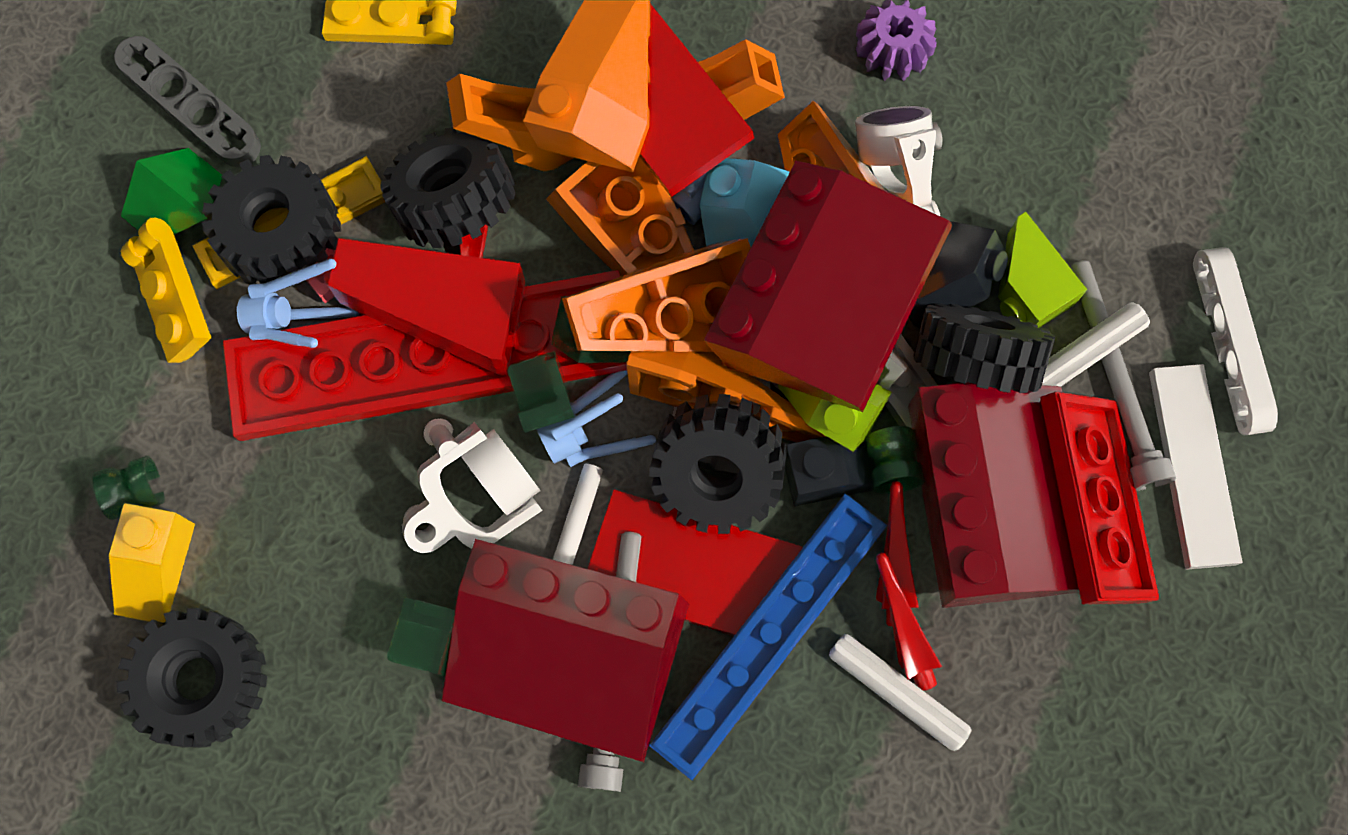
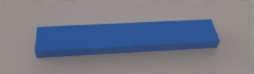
M844 494L649 746L692 781L887 525L848 495Z

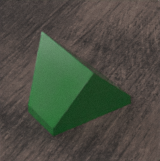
M189 148L137 160L121 217L138 231L148 219L159 218L171 227L175 235L207 219L202 213L204 203L213 204L214 200L208 193L213 185L219 187L223 179L221 177L222 174Z

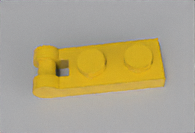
M326 0L322 35L325 41L451 45L454 38V26L450 23L451 16L456 14L457 0ZM432 15V21H429L427 24H420V16Z
M154 217L148 219L139 228V236H133L122 246L121 256L128 265L135 268L140 282L141 293L146 299L155 325L156 336L161 342L167 362L180 363L190 359L211 339V335L174 233L165 221Z

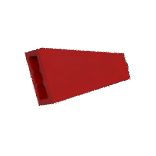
M342 238L338 239L335 255H329L327 260L334 259L337 263L336 267L324 272L325 283L340 304L493 373L508 376L525 288V278L520 263Z

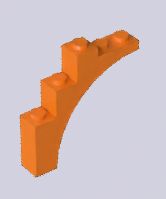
M746 39L712 57L698 62L744 120L785 98L775 54ZM458 74L446 82L453 129L510 147L513 152L514 162L541 171L554 170L574 158L539 149L525 126L523 120L536 88L491 83L464 74Z

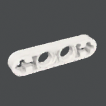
M1227 247L1200 250L1194 257L1193 268L1206 315H1212L1216 332L1211 334L1219 362L1224 361L1229 379H1224L1238 431L1243 436L1272 432L1277 424L1278 412L1235 258Z

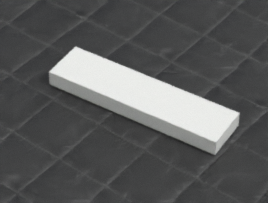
M1204 364L1154 368L1149 372L1164 457L1170 458L1176 475V480L1169 484L1185 570L1239 565L1243 562Z

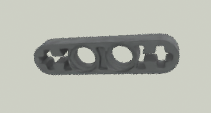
M133 36L123 40L118 45L114 54L115 63L125 77L219 159L232 167H240L239 163L248 159L251 163L255 161L260 153L261 144L252 127L155 43L143 36ZM135 54L142 57L145 56L154 68L150 75L139 63L132 62L131 58ZM174 79L183 81V88L179 94L169 98L161 96V88L166 82ZM212 107L216 109V116L209 124L203 126L193 124V117L201 108ZM226 128L236 139H243L246 144L245 147L241 150L235 147L231 148L220 133Z

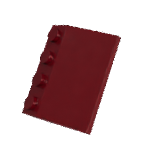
M796 160L704 341L727 368L863 412L952 228V224L949 220L841 170Z
M966 382L965 384L956 383L919 387L910 401L908 408L942 608L1079 593L1040 400L1041 396L1053 392L1062 393L1061 386L1042 385L1041 389L1037 392L1028 390L1027 393H1018L1014 390L1002 392L993 387L984 389L977 387V384Z
M475 539L458 590L442 701L644 762L689 603L678 593Z

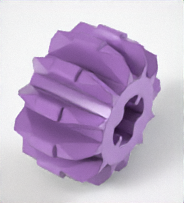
M885 0L881 8L871 5L870 9L866 11L865 19L858 24L856 32L858 40L856 47L857 57L867 58L865 64L867 72L876 69L880 65L883 67L882 76L884 81L890 77L892 70H897V74L904 81L909 77L911 69L920 73L926 67L928 58L934 54L937 43L934 37L936 31L935 21L925 19L927 14L925 6L913 10L910 8L909 0H904L901 5H895L892 0Z

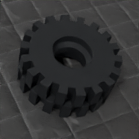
M451 127L445 128L444 135L438 137L435 132L425 135L427 141L420 145L414 141L407 146L410 152L406 155L398 153L393 159L396 167L386 168L383 174L386 181H381L380 189L383 192L382 196L404 235L409 241L414 240L418 246L425 247L429 242L432 248H443L444 242L450 241L453 247L463 244L462 237L469 234L472 239H475L482 235L481 227L487 225L492 228L499 222L496 214H506L511 207L508 200L514 199L515 190L513 186L515 182L495 142L462 131L457 133L456 129Z
M270 155L259 156L260 165L253 166L249 159L239 163L243 171L237 175H234L230 169L221 176L226 183L223 188L213 185L208 193L214 200V204L204 203L202 213L208 219V221L202 222L203 231L209 238L207 241L228 269L236 277L240 275L243 281L249 285L256 284L257 280L260 284L267 283L314 265L316 262L326 261L329 256L325 250L327 248L336 250L338 238L334 232H341V222L336 215L339 212L318 175L316 173L313 174L309 166L301 161L296 166L291 157L281 155L278 164H275ZM274 208L288 209L289 213L285 221L277 228L268 232L254 231L253 228L257 219L266 211Z
M944 304L928 305L925 308L913 357L916 363H921V367L927 370H935L934 373L942 377H953L954 381L960 383L970 382L977 384V387L988 389L993 387L1002 392H1010V390L1018 393H1027L1028 390L1037 392L1041 389L1055 336L1046 329L1038 328L1036 324L1020 321L1021 319L1013 316H1003L995 311L989 310L987 312L970 306L963 308L955 304H949V306Z
M708 394L698 396L693 409L687 401L677 406L675 417L669 414L664 420L650 464L649 477H654L651 487L655 496L663 494L660 503L662 508L667 513L676 508L678 510L676 516L678 522L686 525L691 518L697 521L696 530L706 533L708 524L718 525V534H729L731 524L737 523L739 530L743 531L751 528L752 516L759 522L763 521L768 517L769 506L776 507L780 498V490L783 488L786 444L781 443L782 432L778 424L769 428L771 415L763 408L755 415L751 413L753 402L742 398L739 406L729 404L731 395L719 394L717 403H710ZM706 456H722L733 461L738 466L739 471L736 475L729 478H715L704 473L698 467V461Z
M187 608V613L177 610L164 613L166 621L163 623L151 620L143 626L149 634L144 639L134 636L127 645L136 650L132 660L121 657L118 669L128 671L127 680L116 682L117 693L128 695L129 700L121 703L120 706L124 715L136 718L131 725L139 733L150 734L149 739L152 741L177 747H209L212 742H224L233 737L231 732L234 729H243L251 721L247 717L251 709H259L263 700L257 697L259 688L266 687L267 676L261 674V666L266 665L264 653L258 652L255 647L259 644L253 634L246 632L243 629L244 626L215 612H207L199 608ZM195 658H204L214 667L216 674L214 686L205 697L198 700H188L178 691L176 683L178 672L186 662Z

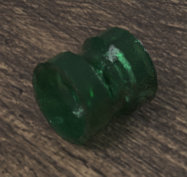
M906 426L888 427L872 432L865 437L867 456L873 460L875 467L871 472L872 486L875 492L890 494V486L895 481L902 483L903 492L918 488L924 484L923 465L916 460L915 456L919 444L914 428Z
M148 455L129 461L127 467L119 470L111 466L93 473L92 486L97 503L103 514L110 520L120 518L124 503L152 508L165 502L164 491L154 494L148 482L160 477L156 464Z

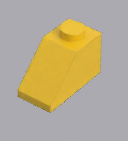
M124 503L109 552L114 615L149 622L151 620L162 623L166 621L164 613L171 611L195 523L175 512Z

